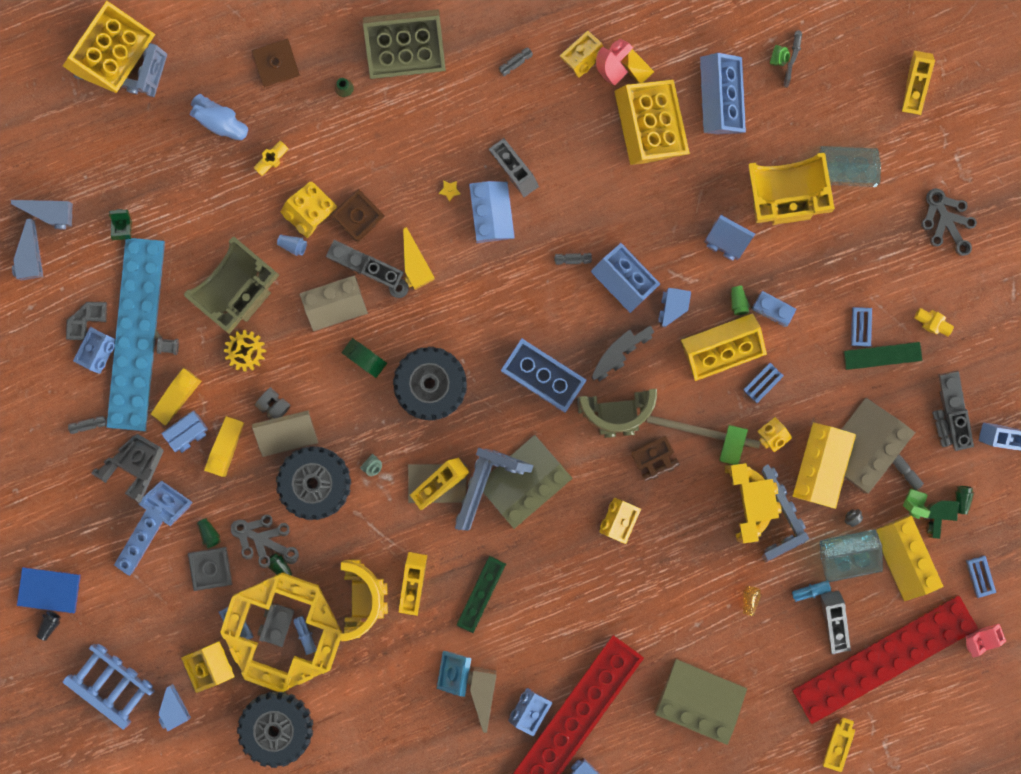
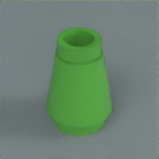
M743 286L732 287L731 310L734 311V315L749 313L750 304Z

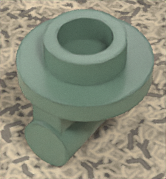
M371 454L360 469L368 476H374L381 471L382 462L374 454Z

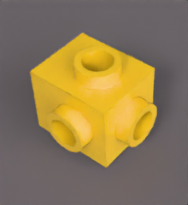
M776 417L757 431L761 437L759 439L761 444L766 449L769 447L773 452H776L792 439L786 427Z

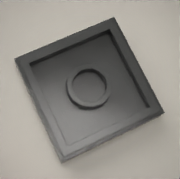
M227 547L188 553L194 591L233 585Z

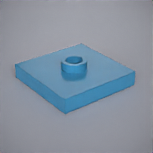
M443 651L437 689L465 697L471 658Z

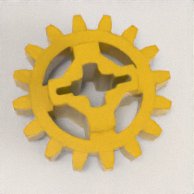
M243 330L242 335L237 331L236 337L229 336L232 340L231 342H225L229 346L228 349H224V352L229 354L225 359H231L229 365L234 366L236 364V370L238 371L241 367L244 372H247V367L253 371L255 364L257 366L261 365L259 363L260 359L265 360L261 356L262 353L266 352L265 349L261 348L265 343L259 342L261 338L259 335L254 338V332L252 331L249 335L247 330ZM244 338L251 339L255 343L247 344ZM237 342V348L235 351H233V347ZM243 347L251 348L247 351L248 355L239 354L243 351ZM257 351V356L253 360L252 356L254 352ZM241 357L246 364L239 363L236 359Z

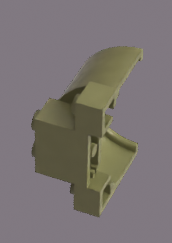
M232 237L229 240V248L225 257L214 272L197 287L188 289L184 296L230 334L242 319L247 322L268 298L271 292L267 289L278 278L279 274L238 239Z
M657 389L634 392L635 400L597 404V396H580L577 398L578 414L583 413V417L599 428L600 435L604 434V438L616 437V433L623 432L624 436L635 435V431H639V425L647 420L656 406ZM637 408H640L641 413L637 416Z

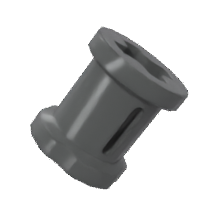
M158 338L157 354L162 352L173 353V355L178 354L179 339Z

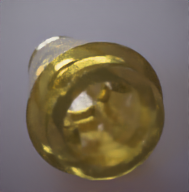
M746 586L745 590H743V614L754 616L762 596L760 588Z

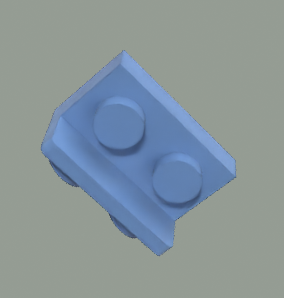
M90 327L73 361L100 374L111 352L114 350L115 339Z
M526 688L525 692L521 694L516 708L511 712L508 721L519 730L534 736L552 702Z

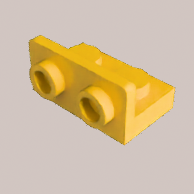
M587 31L566 49L560 57L579 78L587 73L596 63L597 54L604 46L594 35Z
M614 498L609 504L607 515L601 523L599 533L626 544L641 509Z

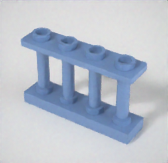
M93 644L89 649L94 653L78 674H74V676L72 674L68 675L62 683L124 730L131 723V720L128 719L129 713L145 693L150 696L155 690L149 681L145 679L142 681L137 677L138 673L130 667L128 669L122 665L123 662L114 655L112 657L106 653L108 650L104 646ZM102 658L109 665L93 686L88 688L83 684V678L97 660ZM116 669L124 677L108 698L103 699L98 695V691ZM131 681L139 689L124 709L118 711L113 707V703Z

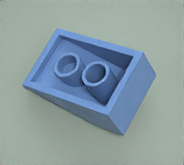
M720 215L704 242L707 243L709 249L715 252L720 250L724 253V257L733 261L741 257L755 233Z

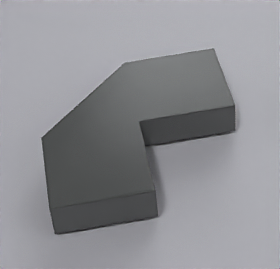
M86 302L67 320L66 339L84 340L87 334V321L106 322L107 303Z

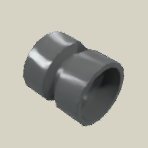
M271 387L254 405L262 413L266 412L270 420L283 417L291 407L284 398L279 399V394ZM271 402L275 403L272 407H269Z

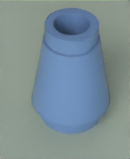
M280 235L277 245L295 256H302L306 250L307 241L300 237Z

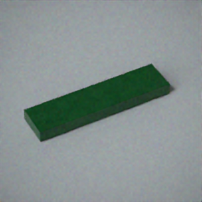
M920 342L843 351L845 370L923 361Z
M492 556L488 557L456 626L474 633L506 563Z

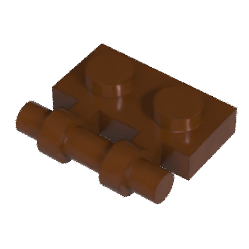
M666 436L631 453L639 470L647 467L649 471L642 475L645 482L651 479L655 480L659 478V475L667 471L671 472L680 465L677 458L672 461L668 458L674 451ZM662 459L664 465L654 469L652 464Z

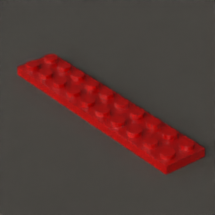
M957 595L792 689V692L809 722L814 724L978 630V627L961 597Z
M612 635L512 774H561L644 657Z

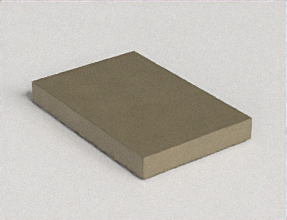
M308 410L252 424L262 457L318 443Z
M408 464V503H415L410 494L443 464ZM466 477L432 503H462L466 495Z

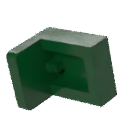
M127 209L109 211L112 241L131 239L132 219Z

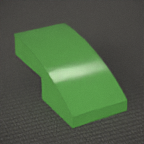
M728 425L719 461L733 465L739 464L748 429Z

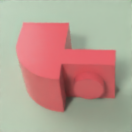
M620 38L611 45L609 50L602 47L596 58L598 72L607 82L614 86L628 73L620 61L633 49L628 42Z
M1000 624L991 625L967 635L966 647L974 658L982 655L986 650L1002 646L1006 639Z

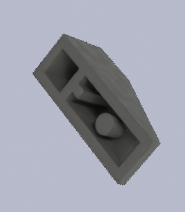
M504 138L489 148L491 154L523 197L539 187L534 175Z
M840 591L820 594L831 653L837 654L851 651L846 607Z

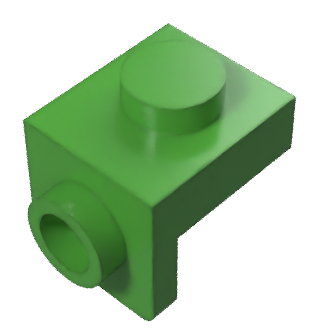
M910 489L903 504V507L909 511V515L918 519L921 516L928 518L931 512L924 506L928 495Z

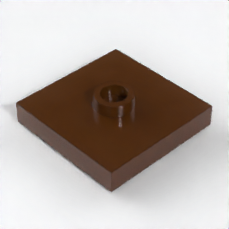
M288 38L252 50L264 87L300 76Z
M359 189L331 214L357 243L385 217Z

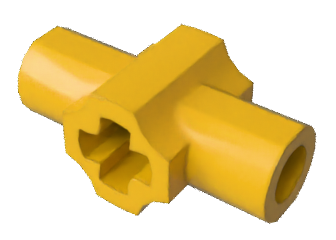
M279 141L271 150L266 149L262 153L263 158L253 168L263 176L271 167L276 168L280 164L279 159L289 149L284 143ZM269 155L274 156L275 160L273 162L268 161L267 157Z
M919 308L914 316V319L923 323L922 328L935 335L940 332L949 337L954 329L953 325L945 321L946 317L934 310L927 312Z

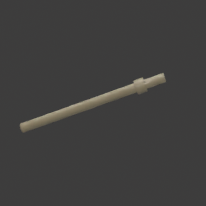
M651 415L647 418V423L725 441L726 433ZM746 438L744 445L759 449L760 441Z

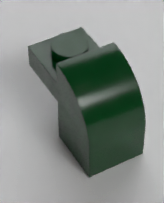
M354 338L349 341L341 352L375 378L379 376L387 365V362Z
M938 500L927 506V509L931 511L928 517L930 522L927 523L926 527L929 538L940 539L942 520H958L959 502Z

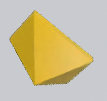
M633 49L620 61L638 84L645 82L654 73Z

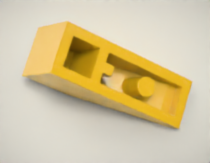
M920 51L913 52L902 112L921 115L935 63L933 54Z
M406 227L403 229L405 273L407 275L404 279L409 288L413 286L417 290L435 280V277Z
M183 368L170 384L151 415L167 426L202 381L189 370Z
M225 417L204 471L226 477L245 422Z
M459 457L448 460L413 491L410 497L418 508L423 510L457 485L470 472Z
M408 552L399 613L418 616L427 555Z

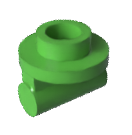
M775 45L769 64L785 66L790 60V52L787 47Z

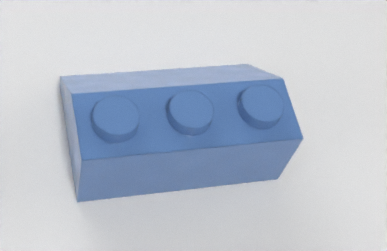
M487 181L469 184L477 243L515 239L508 182Z
M622 243L591 270L592 274L630 313L660 285Z

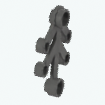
M937 188L930 190L926 195L929 208L921 226L924 230L933 228V218L937 209L940 219L935 235L930 239L931 245L938 247L943 243L942 237L945 227H947L956 244V253L959 256L970 254L972 245L970 242L962 239L954 222L964 225L967 229H972L977 224L976 219L948 212L944 206L955 207L957 212H964L968 207L967 202L947 198L944 192ZM933 195L938 196L937 202L933 201ZM959 203H962L964 205L963 210L959 209ZM972 220L973 226H968L967 221ZM925 221H929L931 226L926 227ZM935 237L939 238V244L934 243ZM961 245L965 247V252L960 251Z
M263 515L260 520L249 523L245 520H236L231 525L232 535L240 540L242 557L248 560L253 557V549L249 547L248 537L255 542L259 556V566L262 568L270 566V558L266 555L264 546L283 555L284 561L288 564H294L298 561L299 553L296 548H286L269 539L280 535L287 536L289 534V526L286 523H281L278 528L261 533H256L252 530L260 527H270L273 524L270 515ZM265 519H269V520H270V522L267 523V524L264 523L263 521H264ZM243 526L244 529L242 531L237 530V527ZM285 527L287 531L281 532L280 529ZM248 550L251 554L245 555L244 552ZM293 552L294 556L290 557L287 554ZM263 559L268 560L266 564L261 563Z

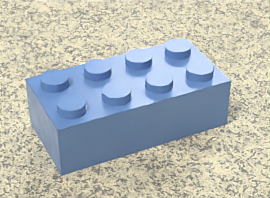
M522 338L501 369L502 373L566 413L586 382V379Z

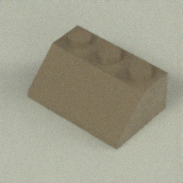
M355 275L300 293L313 331L368 314Z

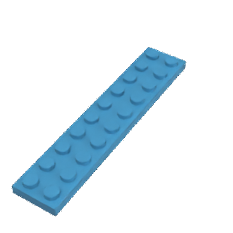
M137 238L126 239L106 428L146 431L165 241Z

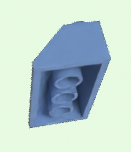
M722 53L700 57L704 133H746L742 57Z

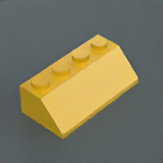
M753 313L681 340L695 381L767 355L761 327Z
M813 422L793 497L836 509L856 434Z
M904 516L873 530L904 601L927 595L944 587L912 516Z

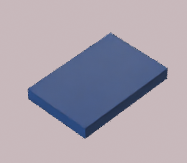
M22 567L17 606L75 613L81 575Z

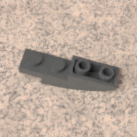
M333 240L326 255L327 258L393 289H396L404 273L336 240Z
M647 327L635 336L629 330L618 338L598 362L591 377L592 380L598 379L600 382L609 376L607 372L611 369L617 371L623 367V362L626 360L623 353L629 354L636 349L635 345L642 342L644 344L653 338L651 334L654 333L652 327Z
M959 371L938 374L942 407L954 450L958 451L974 447Z

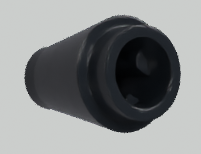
M47 611L46 614L42 615L36 635L37 638L47 641L60 624L59 620L61 617L57 613Z

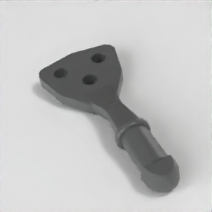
M800 30L795 31L792 46L793 52L791 60L787 64L784 88H788L790 84L792 66L798 52L801 50L802 32Z

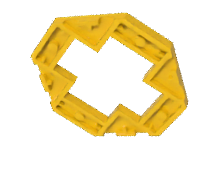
M280 573L234 594L220 633L223 639L226 640L235 662L238 663L242 671L241 674L246 681L277 692H284L295 685H300L313 679L315 676L330 671L341 641L342 631L319 585ZM275 593L311 605L305 623L324 629L313 662L294 656L288 673L253 661L258 643L240 637L250 605L253 604L269 610Z

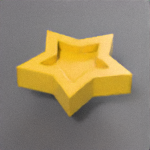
M443 180L444 188L439 194L445 195L449 202L454 196L461 195L457 190V181L448 183Z

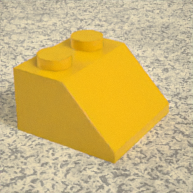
M220 641L181 657L196 693L219 685L234 677L232 667L228 663Z

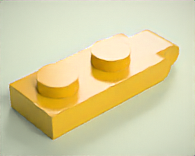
M842 717L840 724L836 723L822 766L842 772L855 733V729H852L854 721Z

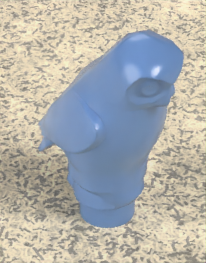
M198 94L191 101L193 108L190 115L211 132L238 141L243 140L247 136L248 127L236 119V113L232 109L216 104L209 98H205L202 94Z

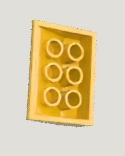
M106 1L63 64V67L81 79L117 93L155 34Z
M674 80L630 84L614 91L630 165L690 154Z

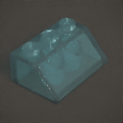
M820 147V153H825L830 185L877 187L880 184L881 162L877 148Z
M876 529L819 541L825 580L829 582L883 572L882 544Z

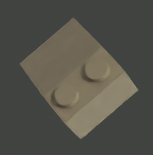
M474 667L473 671H469L467 685H471L470 691L482 731L487 733L497 671Z

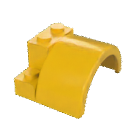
M818 153L807 160L781 166L749 164L756 223L772 221V225L810 220L813 215L833 212L835 209L825 153Z
M746 463L725 466V472L730 473V477L733 479L732 485L740 484L746 523H739L741 532L736 534V540L743 544L759 541L758 537L761 536L770 520L779 518V513H781L780 502H776L775 494H778L777 483H773V479L765 480L759 473L752 470L750 466L747 467Z
M344 560L341 562V570L345 572V580H352V617L345 618L346 627H344V633H341V641L360 638L361 635L373 626L377 619L384 618V614H388V602H384V595L388 594V584L384 583V579H377L364 564H361V560ZM361 618H368L366 622H361Z

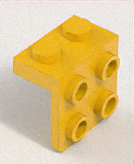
M309 182L285 202L280 212L286 220L296 227L299 233L308 238L313 234L317 225L331 215L337 206L313 182Z

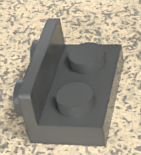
M272 603L270 609L265 610L264 617H266L264 625H260L257 634L260 636L259 641L283 647L295 610Z

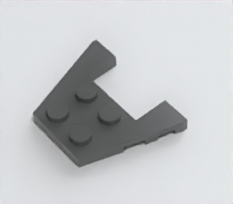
M136 434L118 449L119 453L112 459L110 457L104 461L105 465L99 470L97 468L94 469L91 474L106 483L117 467L136 477L125 494L140 504L164 450Z

